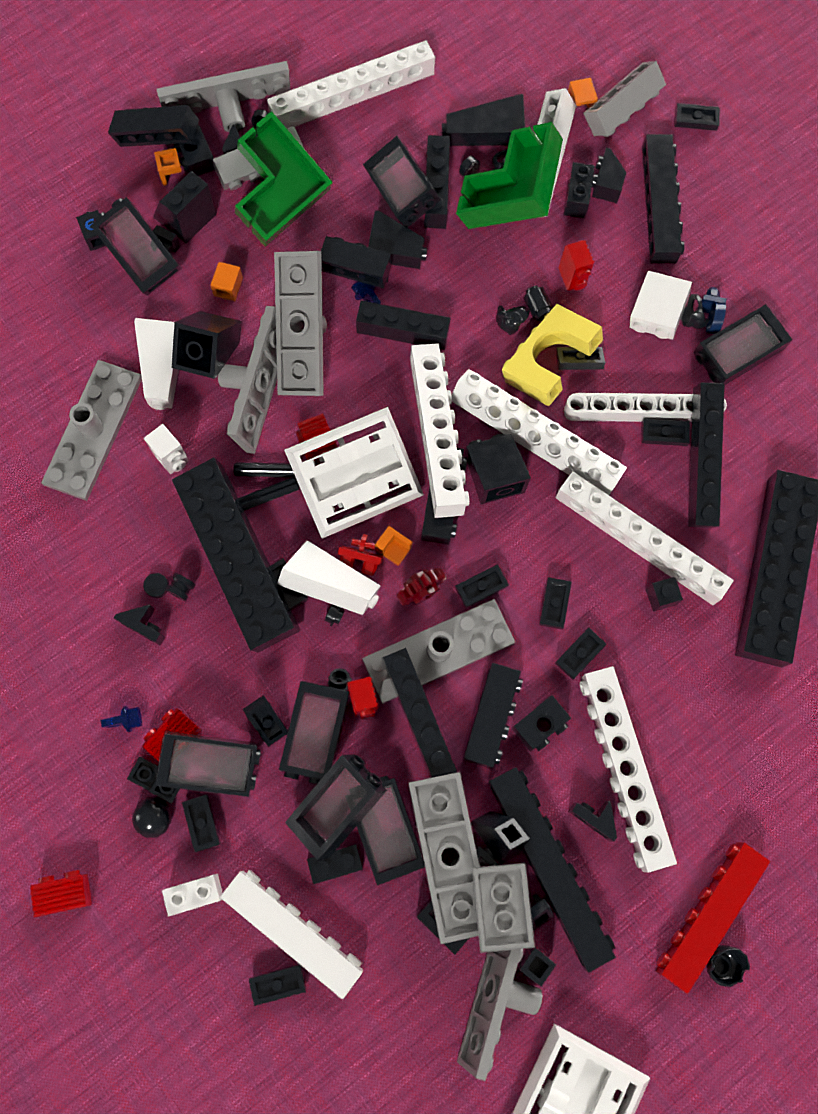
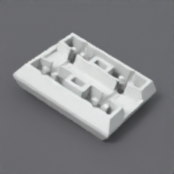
M388 407L284 450L321 538L424 495ZM382 422L383 429L345 444L344 436ZM373 435L374 440H379L370 443L371 441L369 439V436ZM338 440L339 447L307 461H301L300 455ZM318 458L319 461H320V463H321V462H324V463L315 466L316 463H315L314 459ZM392 481L393 485L397 484L398 486L389 489L388 483ZM406 484L409 489L397 493L396 496H390L373 505L370 504L369 500ZM362 503L366 507L345 515L339 520L336 519L329 523L326 520L328 517ZM337 504H338L339 508H342V507L344 508V509H341V510H339V511H337V512H334V511H335L334 506L337 505Z
M553 1024L512 1114H530L538 1094H540L537 1101L540 1107L538 1114H635L650 1077L558 1025ZM561 1045L567 1046L568 1049L562 1056L563 1060L556 1069L557 1073L553 1081L548 1078L544 1088H542ZM565 1061L571 1062L567 1074L564 1072ZM618 1089L622 1092L616 1102L614 1100V1093Z

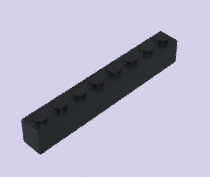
M517 767L488 781L504 815L514 818L529 837L523 852L583 969L590 973L615 959L616 956L613 950L616 947L608 934L604 935L600 926L603 925V922L596 910L591 911L587 903L590 901V897L583 886L579 888L575 880L578 877L577 872L571 863H566L562 855L565 853L564 847L559 839L554 840L550 832L553 830V827L547 816L542 817L538 809L541 807V804L535 793L530 794L526 786L529 784V781L523 770L518 771Z

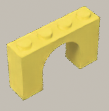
M556 304L549 313L545 314L543 321L538 327L533 328L528 339L519 345L513 357L504 363L502 372L505 382L543 404L550 406L563 390L561 377L538 365L535 362L538 354L548 346L564 344L591 356L603 341L602 326Z

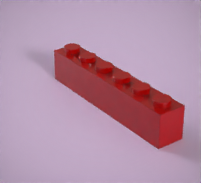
M745 842L733 843L728 848L725 854L727 859L723 865L717 866L712 874L713 881L709 887H704L698 896L700 901L695 909L691 908L684 918L686 923L682 930H677L672 936L670 949L667 953L663 952L657 960L656 965L658 967L655 972L686 994L692 989L771 862Z

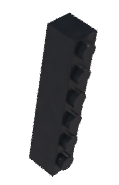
M646 134L642 145L650 264H676L680 255H683L685 248L684 241H681L683 222L679 221L681 202H678L680 184L676 182L678 163H675L674 159L677 147L676 144H673L672 134Z
M701 382L693 388L688 527L715 528L720 526L725 384Z
M404 648L382 657L381 659L430 778L458 773L407 649Z

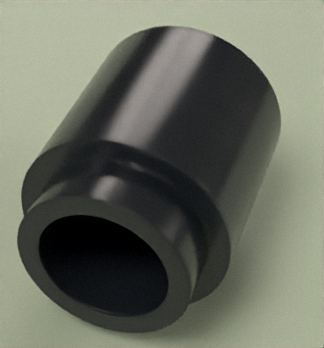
M536 285L526 290V295L523 299L532 317L536 318L537 321H542L545 314L549 313L553 308L544 287Z

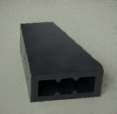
M375 210L368 247L383 249L391 253L392 265L420 269L421 262L426 261L428 250L427 247H424V238L384 213Z

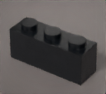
M326 236L321 248L322 272L384 289L392 266L391 253L383 249H372L361 243H350L339 237L332 238Z

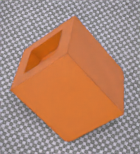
M591 78L570 81L568 93L577 106L587 104V107L590 108L598 101Z
M176 148L154 152L163 186L167 185L165 175L182 172Z
M219 262L210 285L213 295L236 301L243 280L241 268Z
M388 526L375 544V551L399 566L412 549L413 542Z

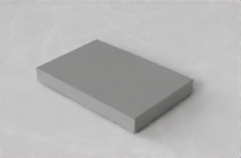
M525 863L472 868L480 953L534 948Z

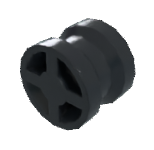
M174 573L172 583L167 585L165 590L186 602L189 591L194 589L196 584L186 577Z

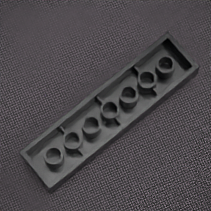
M213 457L173 478L172 482L249 649L259 653L300 632L299 625L284 598L285 596H283L280 585L277 584L278 581L270 568V564L223 465Z
M777 470L768 478L735 656L781 668L793 663L818 521V479L782 470Z

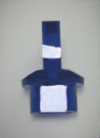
M356 282L352 285L351 288L355 292L356 300L363 299L367 302L381 304V301L374 292L375 286Z
M124 706L120 716L102 719L101 727L113 728L123 725L127 732H132L133 728L143 725L140 708L129 709L128 706Z

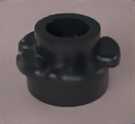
M333 604L324 620L330 623L331 627L334 623L339 625L345 612L340 610L341 607Z
M341 668L333 670L328 676L329 687L344 691L347 690V682L352 681L349 673Z

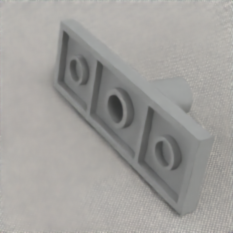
M287 61L158 88L157 93L162 107L188 105L194 113H198L203 109L218 106L224 130L229 132L234 124L236 130L239 131L245 127L239 101L253 98L262 99L267 95H279L290 91L289 68Z
M321 251L274 252L278 395L324 396L323 333L326 331L327 322L322 315Z
M266 306L264 315L261 316L260 328L254 339V347L248 367L225 364L218 374V382L221 387L241 389L238 399L234 404L232 419L228 423L227 434L246 453L255 454L277 381L276 308L274 306Z
M101 360L97 361L78 404L74 405L70 410V422L41 482L44 486L88 501L142 381L141 374Z
M495 599L362 659L370 677L373 679L381 702L384 704L397 698L381 659L384 656L406 648L420 683L423 686L515 644V640ZM437 643L443 644L447 651L437 652L434 650V645Z
M460 772L409 782L440 943L444 944L478 936L472 868L479 867ZM446 848L456 852V857L451 863L442 862V852Z
M523 949L487 953L457 1063L477 1079L486 1081L487 1074L492 1069V1056L495 1045L500 1040V1026L505 1008H511L531 1015H535L540 1009L542 1003L541 989L513 980L517 964L523 956Z

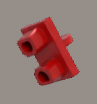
M363 534L361 540L352 538L351 545L359 547V549L343 545L339 547L340 561L353 568L355 559L364 561L361 571L363 574L373 576L378 565L382 563V555L365 551V549L375 550V544L367 542L368 535Z

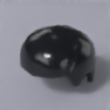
M159 797L145 798L138 803L132 815L134 829L145 838H158L168 830L172 820L169 804Z
M721 945L713 953L706 968L709 977L716 984L732 987L743 982V975L745 971L750 970V964L747 955L740 949Z

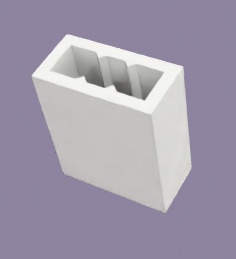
M648 271L632 311L629 328L640 333L647 332L662 339L669 338L673 340L690 295L692 282Z

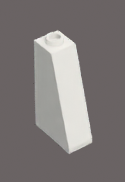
M135 318L134 325L144 397L148 405L154 409L164 410L165 408H172L178 376V369L172 368L174 322Z
M306 541L282 568L277 582L282 587L361 615L365 613L368 607L373 609L379 600V596L376 595L380 588L379 584L309 541Z

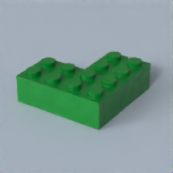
M272 111L256 124V130L252 127L238 139L237 149L261 175L264 181L235 205V213L248 228L252 226V233L265 247L331 189L333 183Z
M553 122L534 125V132L530 127L512 130L502 169L464 176L461 189L463 196L459 198L456 214L468 229L548 216L563 138Z

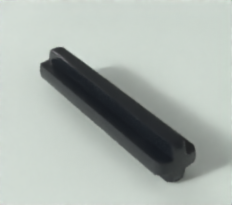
M236 462L233 467L235 476L295 477L290 463Z
M292 477L242 496L238 500L245 511L295 492L300 487L296 477Z

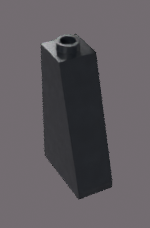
M523 94L446 114V123H442V136H450L449 146L509 145L511 131L525 128Z

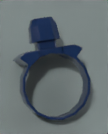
M710 287L701 300L703 312L709 313L708 318H710L709 323L706 325V332L716 334L721 330L724 322L727 298L720 297L718 288Z

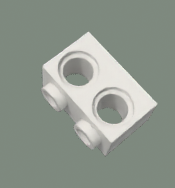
M164 424L144 437L154 456L170 475L173 472L182 470L186 466V462L189 459L180 443Z
M218 874L162 890L168 917L223 900L220 898L223 893Z

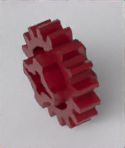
M437 567L434 570L431 569L430 571L426 568L419 573H415L403 583L405 588L396 594L402 606L414 602L418 605L433 597L440 590L439 585L444 583L443 581L447 579V576L441 567Z

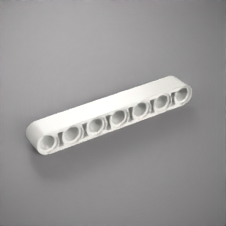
M574 393L567 399L563 412L565 417L571 421L642 422L643 418L692 422V411L688 410L686 405L692 407L693 394ZM724 399V411H725V409H726V407H727V403H726V400ZM571 404L578 405L580 410H574ZM594 405L602 406L603 410H597ZM617 405H623L626 410H620ZM640 405L647 406L649 411L643 410ZM663 405L669 406L672 411H667Z

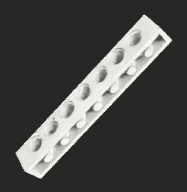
M425 40L267 99L269 113L272 111L286 128L298 126L434 75L435 56Z
M439 344L411 345L410 362L435 518L463 516L465 507L469 506V494L463 488L466 478L464 470H460L459 465L462 464L461 450H457L456 444H458V431L453 430L455 413L449 407L452 403L451 391L446 389L448 373L443 371L445 356L444 353H440ZM445 488H451L453 491H448Z
M470 369L458 380L451 395L452 402L505 435L511 434L514 441L568 475L575 472L607 495H610L627 469L619 461L579 438V436L569 432L558 423L548 419L537 410L532 409L518 398L508 394Z
M575 472L570 474L555 497L667 575L675 577L676 581L711 605L716 604L723 598L734 581Z
M614 667L587 673L581 677L580 689L583 696L587 695L589 701L587 711L590 719L595 720L597 727L595 729V736L599 744L602 743L605 752L602 754L604 765L606 768H610L612 778H610L612 790L614 793H618L620 800L618 810L621 817H625L628 825L625 831L629 842H633L636 853H633L636 866L641 868L642 872L648 873L676 865L675 855ZM598 690L606 692L608 696L607 702L598 700ZM606 714H611L615 718L613 727L605 723L604 717ZM615 737L619 738L623 743L621 751L615 750L612 746V740ZM622 762H626L630 766L631 770L627 776L620 771V764ZM631 786L638 790L636 800H632L628 796V789ZM639 811L644 812L646 815V822L643 825L638 824L636 821V814ZM647 836L652 837L654 840V847L651 850H647L644 846V839Z

